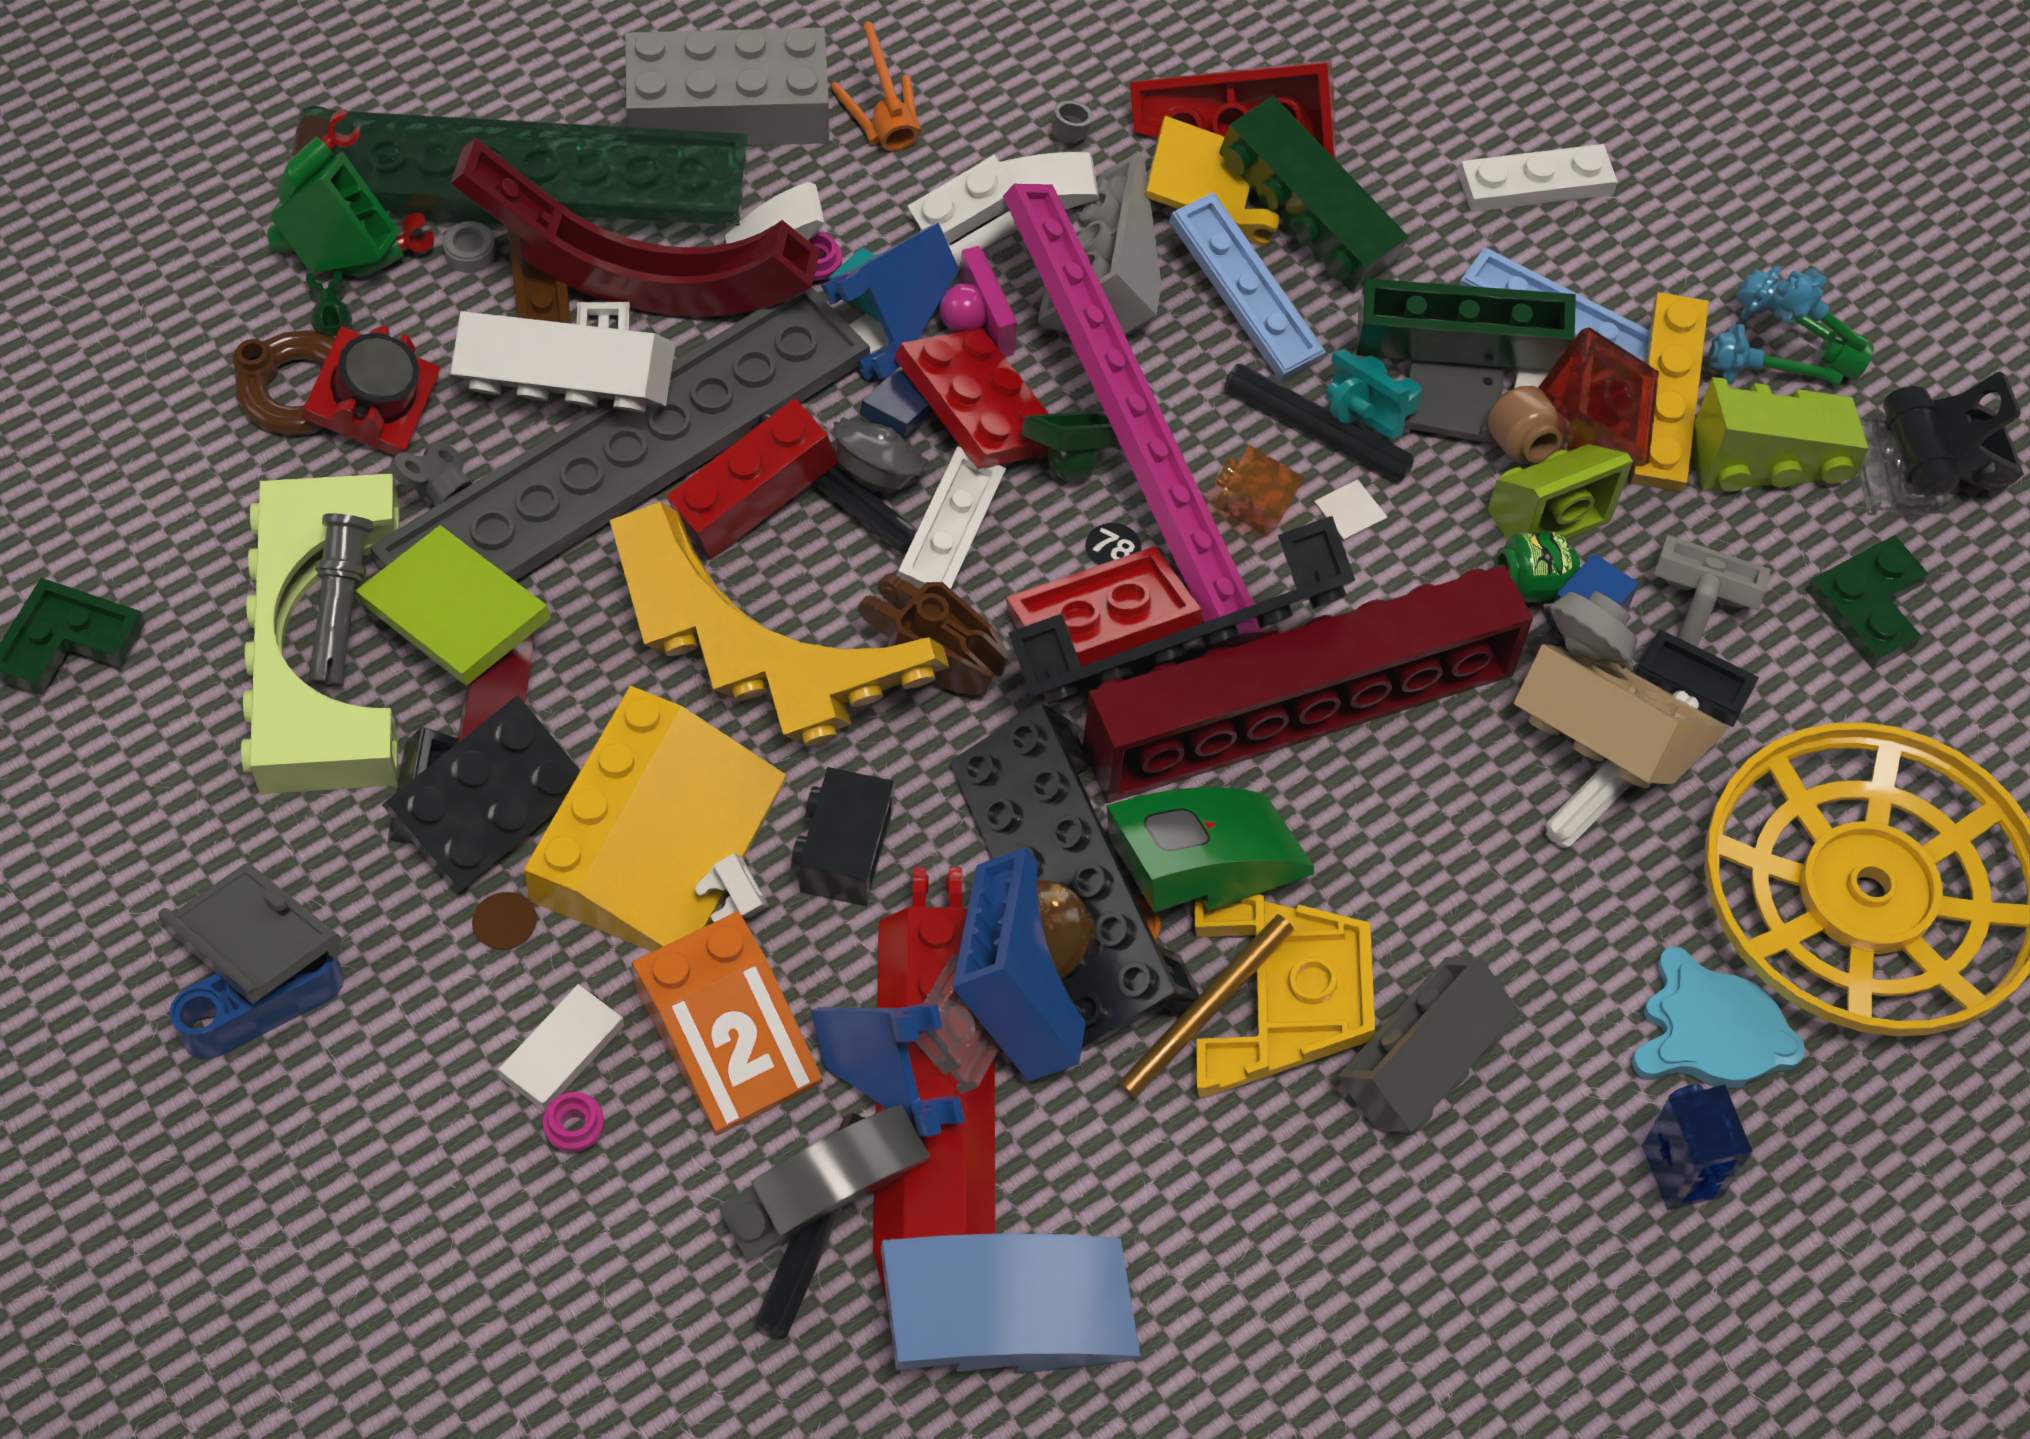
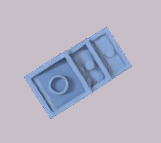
M1006 1233L882 1240L881 1255L896 1370L956 1364L957 1372L1015 1366L1016 1373L1137 1361L1141 1357L1121 1238L1069 1234Z

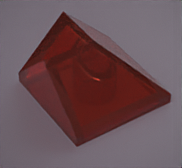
M1584 328L1578 333L1538 387L1546 395L1555 410L1570 423L1567 450L1572 451L1591 444L1628 453L1633 460L1632 466L1649 464L1659 371L1592 328Z

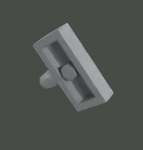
M1667 535L1654 575L1664 578L1669 585L1681 590L1696 589L1678 638L1698 646L1716 599L1731 607L1743 608L1747 606L1759 610L1766 592L1771 569Z

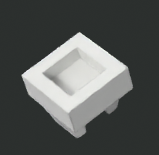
M735 853L713 865L714 868L695 887L699 896H705L715 889L729 892L730 896L726 898L725 906L710 916L713 922L736 911H739L743 918H750L769 907L742 856Z

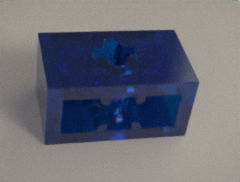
M1693 1084L1672 1092L1642 1144L1667 1211L1724 1197L1753 1152L1726 1085L1704 1089L1701 1084Z

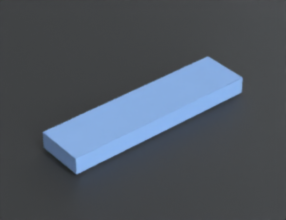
M1214 192L1172 212L1169 223L1280 382L1323 360L1326 354L1325 349Z
M1486 247L1483 248L1460 280L1459 285L1576 294L1575 339L1580 340L1577 352L1637 383L1644 375L1650 330Z

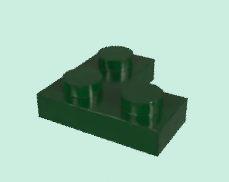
M1893 535L1813 577L1806 591L1874 670L1913 649L1921 638L1920 633L1892 601L1922 586L1929 573L1898 537Z
M40 578L0 642V681L42 695L69 650L120 667L145 625L142 612Z

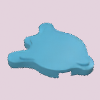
M1669 947L1661 954L1657 968L1663 980L1664 988L1648 1000L1643 1012L1649 1022L1663 1029L1664 1035L1637 1048L1632 1058V1066L1640 1078L1652 1080L1665 1075L1680 1073L1693 1076L1706 1084L1714 1086L1742 1088L1748 1081L1758 1079L1761 1076L1766 1077L1776 1071H1791L1799 1065L1805 1053L1803 1040L1788 1026L1779 1006L1764 989L1754 982L1739 976L1706 969L1699 965L1681 947Z

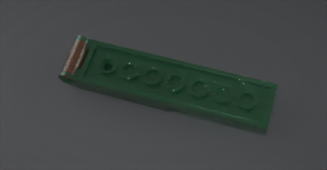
M310 106L301 110L290 160L316 136L322 139L328 133L330 118L337 111L320 106ZM347 111V115L335 124L336 131L341 135H349L357 126H361L359 138L354 144L347 147L337 146L332 152L334 155L344 152L391 219L405 220L410 214L421 213L425 216L426 221L461 223L474 221L485 225L505 226L450 184L462 148L477 138L557 202L580 217L740 226L748 154L747 134Z

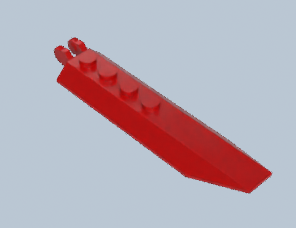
M913 867L912 907H907L879 920L877 1008H902L923 1003H936L938 1005L943 1028L936 1031H919V1039L906 1042L920 1100L957 1096L960 1098L965 1119L964 1122L959 1124H941L942 1132L935 1136L919 1135L931 1158L887 1187L874 1191L873 1255L886 1303L887 1295L881 1255L882 1240L946 1235L995 1234V1040L952 988L968 908H962V867H949V873L946 875V894L949 896L948 908L926 907V895L929 893V875L926 873V867ZM875 1102V1114L887 1109L878 1102Z

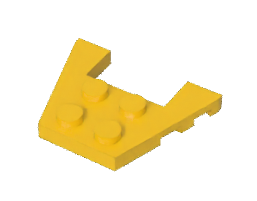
M1259 894L1212 910L1207 909L1201 897L1195 899V930L1197 937L1257 936L1277 914L1283 916L1294 928V931L1257 969L1259 1035L1256 1037L1196 1039L1197 1090L1199 1097H1210L1369 1042L1375 1035L1370 922L1299 904L1297 909L1267 902L1264 900V896Z

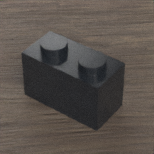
M827 767L822 787L812 786L809 793L805 819L812 821L808 835H798L793 848L791 869L799 870L801 893L867 907L894 810V781Z

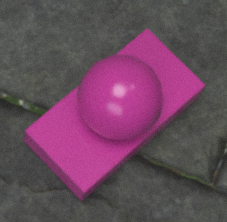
M975 246L961 251V284L948 289L939 306L942 322L949 330L956 333L983 328L1005 357L1014 355V351H1016L1017 320L982 248L980 249L979 246Z

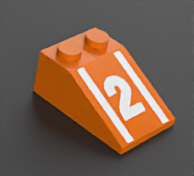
M739 911L632 961L636 993L716 1136L823 1083L820 1071L771 967Z

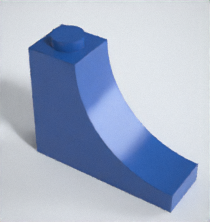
M1023 847L976 866L952 988L1027 1081H1031L1052 1073L1062 1072L1080 1063L1086 1021L1070 999L1052 960L1039 912L1037 895L1038 861L1027 847Z

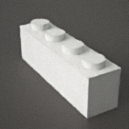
M460 311L450 374L470 381L469 390L500 395L502 386L517 388V396L541 401H548L549 392L565 394V402L596 407L598 398L614 400V408L645 413L646 404L666 406L676 343L655 333Z

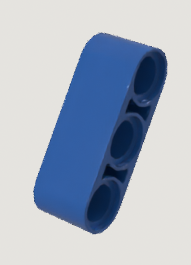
M324 953L311 962L325 963L318 971L302 973V970H300L253 1004L247 1001L245 997L218 974L186 988L175 997L169 1012L172 1025L183 1048L189 1055L197 1059L210 1060L330 1001L338 995L344 983V974L338 956L330 957L327 953ZM215 1017L208 1026L201 1029H191L192 1025L199 1019Z

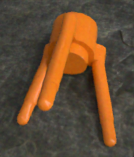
M867 21L864 23V30L886 99L880 101L875 106L871 122L839 83L833 82L830 88L863 128L871 145L881 143L885 150L900 151L911 146L922 132L916 116L911 78L909 75H904L901 79L904 101L902 103L896 96L872 22Z

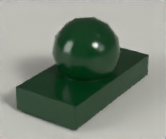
M1099 411L1029 415V417L1024 418L1021 435L1049 447L1047 450L1049 466L1052 472L1061 480L1078 482L1086 479L1094 473L1099 463L1098 449L1121 447L1106 414Z

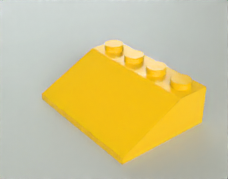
M629 686L524 868L530 902L651 952L710 924L712 920L710 916L717 911L727 892L715 889L705 896H699L695 889L696 885L714 868L713 865L729 855L735 853L742 856L743 860L745 859L787 780L786 774L683 706Z

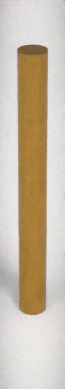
M1277 914L1118 1082L1119 1086L1130 1097L1136 1099L1294 931L1293 926L1283 916Z

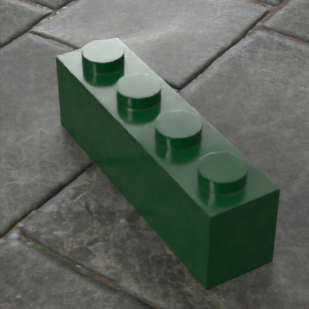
M1274 95L1229 125L1219 151L1229 169L1235 174L1241 175L1257 192L1264 206L1274 210L1291 228L1295 238L1301 244L1308 246L1316 254L1335 280L1342 282L1354 294L1363 287L1365 278L1375 279L1397 262L1409 236Z
M1365 278L1358 309L1356 356L1372 355L1373 357L1564 371L1575 341L1576 294Z

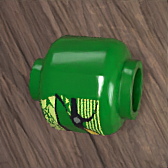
M1551 531L1516 533L1506 541L1503 548L1497 551L1495 567L1506 566L1525 603L1552 602L1555 600L1557 593L1580 569V560L1577 551L1570 549L1567 540L1560 533Z

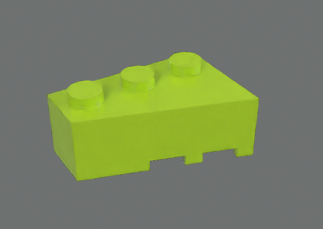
M1711 378L1694 422L1691 454L1702 491L1717 489L1737 491L1745 487L1769 485L1782 488L1796 483L1821 481L1834 484L1855 478L1869 448L1853 397L1797 389L1793 393V397L1771 394L1769 385L1754 383L1750 388L1751 391L1729 388L1727 379Z

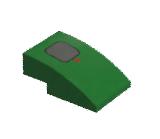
M1199 787L1162 791L1106 805L1109 839L1154 913L1201 897L1207 909L1212 910L1314 875V865L1266 794L1245 789Z

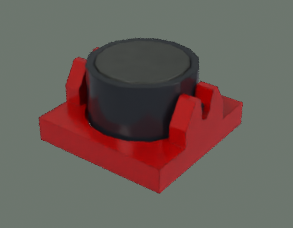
M383 325L371 330L369 334H360L341 326L306 402L301 418L394 456L398 453L406 452L438 378L441 366L416 357L414 355L416 348L410 337L406 334H403L399 340L390 337L389 327Z

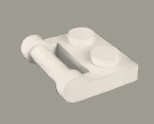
M994 154L908 205V208L921 230L933 223H939L949 245V243L1009 209L1003 195L1013 183ZM1010 211L951 246L949 245L959 270L961 269L962 250L979 246L980 249L984 250L1018 230Z

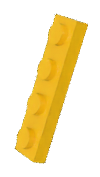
M1660 292L1656 295L1653 303L1631 475L1632 484L1683 492L1688 480L1709 301Z

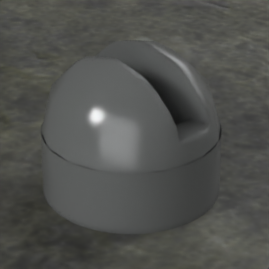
M1069 100L1058 103L1055 106L1051 120L1052 133L1058 141L1067 145L1078 143L1090 131L1093 120L1092 111L1086 105Z

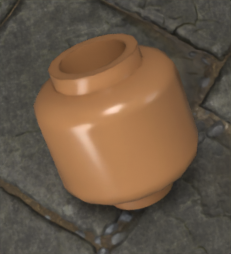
M1520 386L1502 394L1492 406L1487 419L1491 436L1508 458L1519 464H1534L1545 461L1550 455L1560 449L1566 434L1565 417L1549 396L1535 386Z

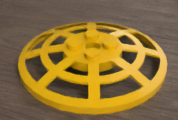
M1866 722L1829 723L1801 729L1771 742L1750 757L1729 780L1712 813L1705 839L1704 870L1710 901L1722 930L1739 956L1764 983L1792 1004L1825 1021L1860 1032L1887 1036L1930 1035L1960 1028L1988 1015L2009 999L2030 974V820L2013 796L1991 774L1959 751L1928 736L1899 727ZM1829 749L1877 751L1871 782L1861 780L1836 781L1817 785L1808 790L1805 789L1790 760L1802 755ZM1900 757L1919 762L1945 775L1969 792L1982 806L1955 824L1946 814L1928 801L1895 787ZM1770 772L1787 802L1782 804L1768 819L1756 841L1755 848L1725 836L1726 824L1740 798L1758 779ZM1840 800L1868 801L1865 821L1845 823L1833 829L1817 806ZM1891 807L1898 808L1918 818L1932 828L1938 836L1921 846L1906 833L1888 826ZM1795 818H1798L1815 843L1803 864L1771 854L1779 835ZM1997 823L2008 837L2021 864L2027 888L2028 905L1992 902L1991 888L1986 869L1971 841ZM1952 854L1956 855L1967 876L1971 900L1943 896L1942 881L1936 864ZM1720 858L1751 870V883L1755 902L1765 925L1769 929L1768 932L1748 940L1740 929L1723 893L1720 878ZM1769 877L1799 886L1807 913L1784 924L1772 900ZM1867 877L1878 881L1883 887L1885 895L1872 897L1865 894L1859 888L1857 879ZM1935 918L1968 922L1969 928L1962 944L1946 961L1922 938ZM1989 925L2026 927L2023 944L2012 968L1989 993L1983 995L1959 974L1980 950L1988 933ZM1823 931L1834 941L1850 948L1848 973L1821 961L1800 943ZM1903 950L1924 972L1921 975L1905 979H1872L1874 954ZM1786 951L1796 962L1812 974L1833 985L1847 989V1010L1832 1006L1801 990L1774 970L1765 959ZM1939 986L1964 1008L1951 1015L1931 1020L1895 1021L1872 1017V995L1906 996L1928 991Z

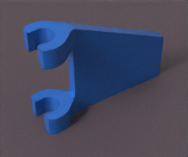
M939 223L931 224L859 267L834 277L821 285L829 304H835L842 299L844 303L849 302L866 292L889 341L887 346L870 352L869 355L857 361L864 380H869L875 375H878L879 379L885 378L900 367L894 359L900 344L918 340L959 271V267Z
M923 1003L902 1008L818 1007L811 1010L823 1064L826 1069L887 1109L902 1104L920 1136H935L942 1132L941 1124H959L965 1121L959 1097L945 1096L921 1101L914 1078L906 1042L919 1039V1031H936L943 1028L936 1003Z

